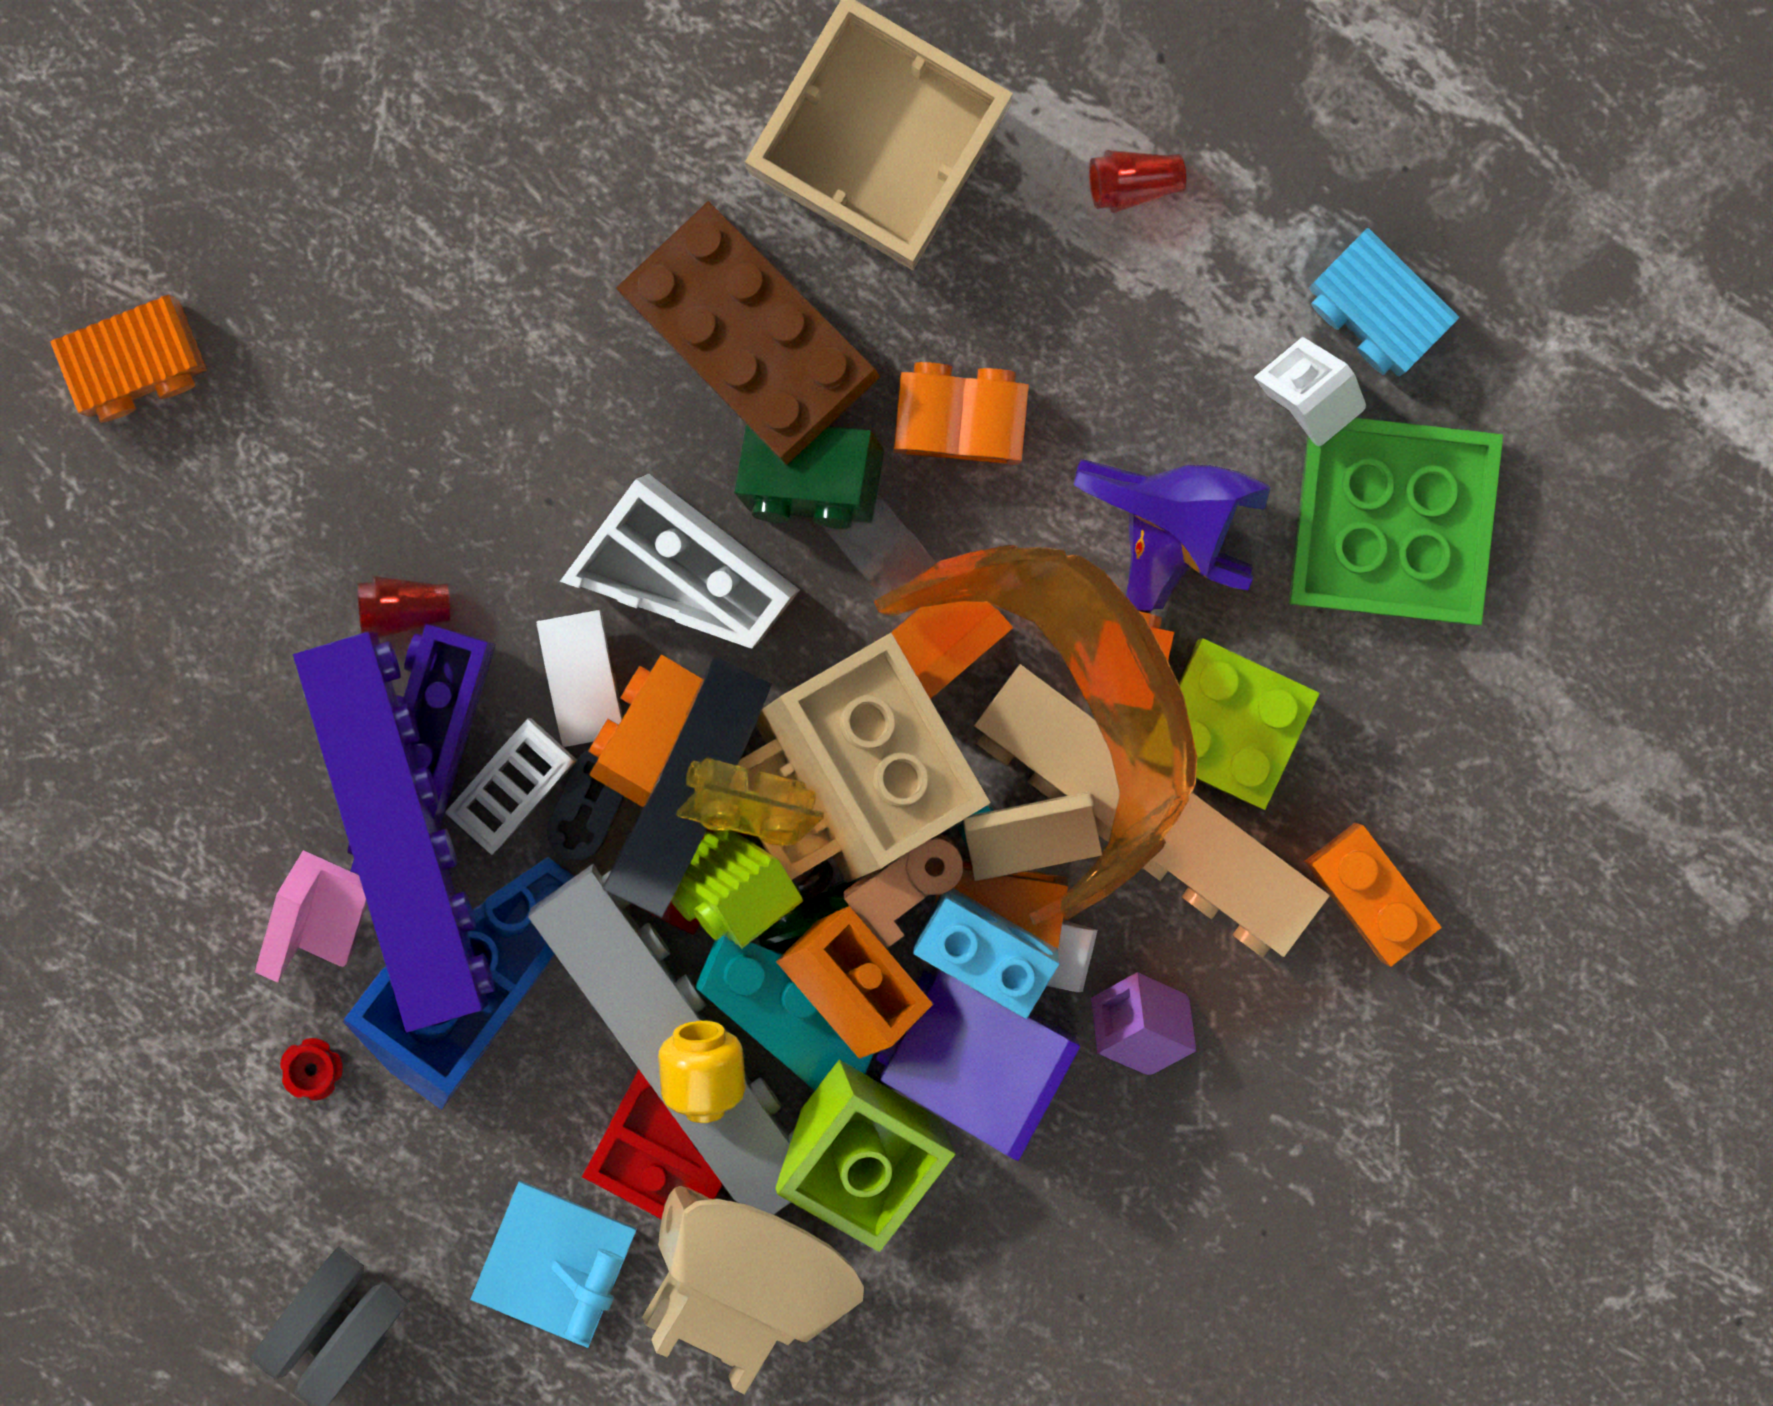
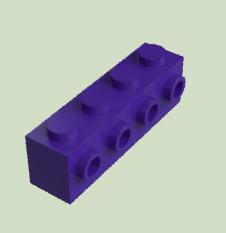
M426 624L423 635L415 633L410 642L405 658L404 670L411 672L404 697L396 696L399 706L407 703L410 705L416 720L420 740L411 743L418 768L428 766L435 783L438 804L431 805L430 809L436 829L439 831L496 644L439 626ZM349 844L347 853L353 855ZM353 860L350 872L358 874L355 861Z

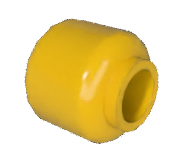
M712 1021L688 1022L674 1029L673 1035L662 1043L658 1053L661 1095L666 1106L670 1109L686 1115L687 1119L692 1122L709 1123L721 1119L725 1111L732 1109L743 1099L746 1088L743 1048L738 1038L725 1031L722 1025Z

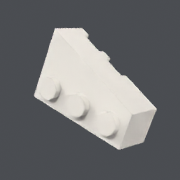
M650 474L637 478L560 580V582L577 588L583 587L617 599V602L634 608L640 607L672 618L677 623L751 649L763 640L800 591L795 585Z

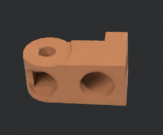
M938 834L883 868L862 877L844 891V899L887 949L904 936L903 926L897 918L922 901L926 896L944 894L957 885L963 873L961 853L956 843L948 836Z

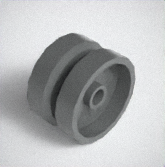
M338 1246L291 1302L249 1360L275 1380L286 1376L307 1352L315 1359L296 1383L295 1396L308 1406H329L346 1383L351 1386L355 1383L389 1339L385 1333L410 1301L384 1281L373 1285L354 1309L347 1305L345 1302L363 1279L364 1265Z

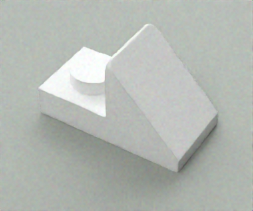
M1304 337L1300 338L1254 377L1268 397L1291 412L1312 442L1317 446L1327 442L1366 408L1356 376L1348 364Z

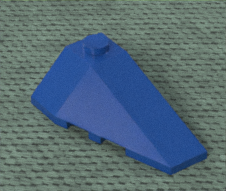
M547 857L486 898L485 902L473 909L476 929L469 930L467 933L474 956L485 955L495 987L494 992L486 994L489 1005L483 1010L406 1033L387 967H384L344 1018L343 1023L391 1074L442 1110L555 956V953L528 918L530 908L575 876Z

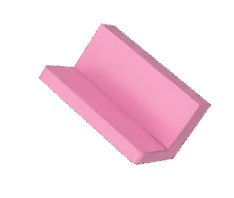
M303 850L276 895L255 973L278 983L298 948L344 967L351 957L367 906L359 875Z

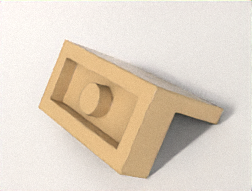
M1083 792L974 814L963 819L962 822L974 880L979 881L1102 856L1092 807L1095 805L1092 792Z

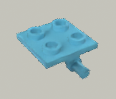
M519 1180L470 1300L588 1348L603 1311L609 1310L612 1305L614 1296L611 1295V1291L637 1228Z

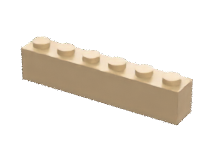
M1021 664L1016 667L973 725L984 733L976 743L1005 766H1008L1011 760L1016 757L1034 771L1028 783L1049 799L1092 792L1095 804L1092 807L1097 832L1100 837L1110 843L1116 833L1137 848L1130 859L1159 881L1163 879L1167 872H1170L1188 886L1181 896L1183 899L1211 920L1219 910L1239 924L1232 935L1262 958L1270 948L1282 957H1285L1330 896Z

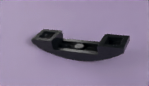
M713 656L685 714L687 715L602 890L660 918L663 916L727 789L762 711L772 683Z

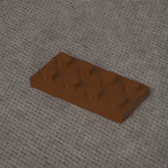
M709 201L616 287L622 297L785 465L790 463L880 378L875 368Z

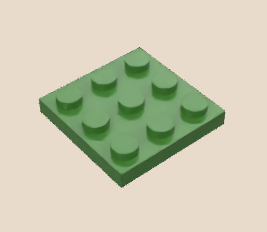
M1354 418L1321 446L1315 445L1307 435L1288 604L1481 626L1503 434Z

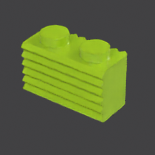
M716 823L714 832H705V837L702 839L671 901L688 921L697 918L713 939L718 940L722 936H727L730 941H733L736 945L738 944L742 949L802 903L803 899L779 859L726 825Z

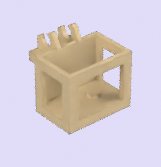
M892 633L790 690L763 708L756 722V727L766 745L739 760L727 786L730 796L725 798L731 810L739 805L741 806L765 847V851L779 859L791 880L832 856L847 883L883 868L991 803Z

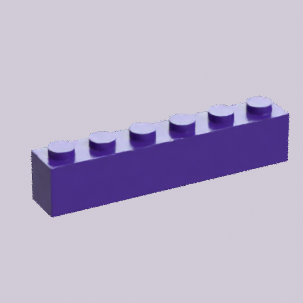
M368 631L293 654L406 1033L483 1010L489 1005L486 994L495 991L494 981L485 955L474 956L467 933L469 930L476 929L473 910L465 891L455 893L449 873V868L457 866L455 850L447 829L437 831L430 806L438 804V795L428 766L418 768L411 743L420 740L419 731L410 705L407 703L399 706L392 681L400 679L401 673L391 642L380 643L378 633Z

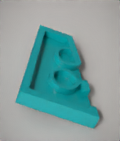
M722 936L720 939L715 940L695 986L698 991L813 1090L818 1088L839 1059L858 1071L866 1073L873 1054L860 1059L776 963L783 953L766 946H761V944L753 941L741 949L738 944L736 945L733 941H730L727 936Z

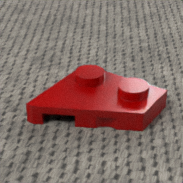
M638 1069L582 1178L662 1220L666 1201L674 1188L678 1186L687 1187L710 1199H715L722 1186V1182Z

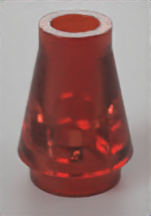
M1105 150L1103 157L1091 158L1089 162V187L1096 209L1109 208L1112 213H1117L1172 193L1184 192L1186 189V168L1181 154L1158 155Z
M373 576V582L357 583L361 633L368 631L377 632L380 639L419 628L426 624L450 621L447 583L430 584Z

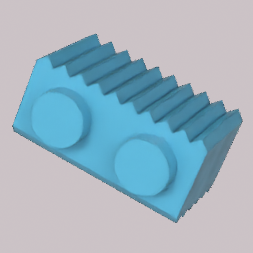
M1369 228L1309 287L1310 291L1317 296L1311 303L1314 310L1334 329L1339 330L1345 324L1348 329L1354 332L1357 338L1363 341L1357 347V351L1382 375H1385L1389 369L1398 377L1403 375L1460 318Z

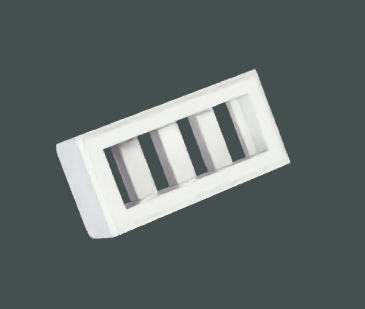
M527 718L445 813L491 855H494L572 769L577 759L532 718ZM525 744L530 746L552 766L545 776L518 753ZM509 762L535 785L529 794L525 793L502 772ZM492 781L519 804L512 813L485 790ZM475 799L503 823L496 832H493L468 809Z

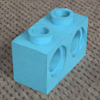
M954 888L940 895L914 939V955L1025 1019L1029 1016L1060 964L1059 953L1056 947Z

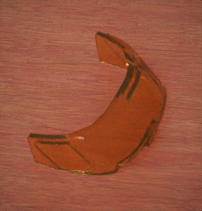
M1005 545L941 560L914 580L876 599L874 604L878 612L888 616H895L927 606L961 601L988 602L1034 622L1062 655L1086 699L1110 751L1120 795L1108 845L1092 868L1065 895L1057 901L1029 914L1034 925L1045 923L1062 913L1065 920H1068L1109 896L1156 856L1166 844L1164 837L1178 821L1188 803V796L1192 793L1196 784L1197 752L1184 695L1163 650L1144 616L1105 571L1082 556H1067L1065 550L1046 547L1018 548L1015 545Z

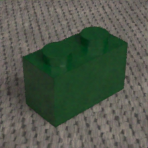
M746 425L734 493L746 508L752 512L753 517L766 522L787 523L792 515L813 517V521L816 524L834 529H849L852 527V521L873 523L884 449L871 430L827 427L790 463L785 465Z

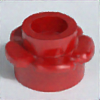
M306 1038L299 1046L291 1045L284 1052L280 1062L283 1072L282 1083L285 1089L294 1097H308L312 1101L325 1099L335 1090L334 1083L341 1079L343 1074V1063L340 1055L332 1052L330 1045L319 1038ZM309 1063L316 1065L317 1073L315 1075L307 1074L306 1066Z

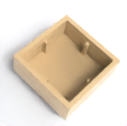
M840 0L751 150L745 165L748 173L909 269L914 270L1009 110L1013 93L856 0Z

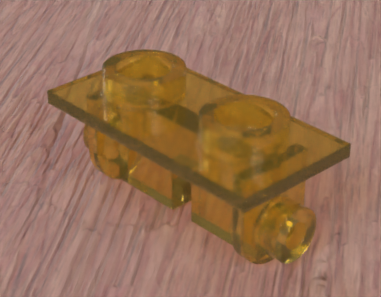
M709 757L705 758L702 763L693 761L690 764L686 775V784L689 787L695 788V793L677 810V817L701 822L705 828L710 830H733L758 836L764 842L778 846L789 844L795 846L824 818V812L813 810L816 795L814 791L807 789L805 782L759 772L755 776L754 791L748 790V768L717 761Z

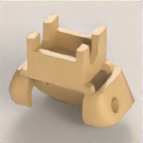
M678 1186L673 1189L666 1201L659 1234L658 1246L669 1272L642 1317L646 1326L656 1330L651 1339L656 1353L668 1357L678 1339H681L720 1358L723 1363L732 1366L733 1368L728 1375L734 1390L745 1394L777 1340L786 1345H789L794 1339L801 1342L810 1341L863 1301L864 1286L853 1266L832 1246L806 1230L750 1205L721 1199H710L690 1188Z

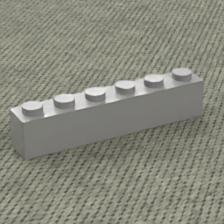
M592 864L531 907L528 918L665 1104L661 1095L658 1053L660 1047L666 1039L673 1035L674 1029L678 1026L693 1021H707L700 1011L707 1007L708 1003L702 993L695 988L696 985L687 974L677 980L663 961L671 953L654 927L648 922L639 928L625 908L631 903L602 890L611 871L602 876L594 864ZM745 1074L746 1088L743 1099L732 1109L725 1111L721 1119L714 1122H692L687 1119L686 1115L677 1113L666 1106L737 1203L750 1205L772 1215L791 1203L777 1195L775 1187L794 1131L789 1134L775 1115L776 1112L782 1109V1105L762 1077L751 1082Z

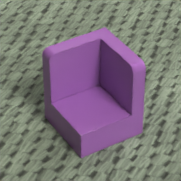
M1137 972L1091 998L1097 1054L1143 1074L1152 1075L1196 1052L1190 999L1185 993Z

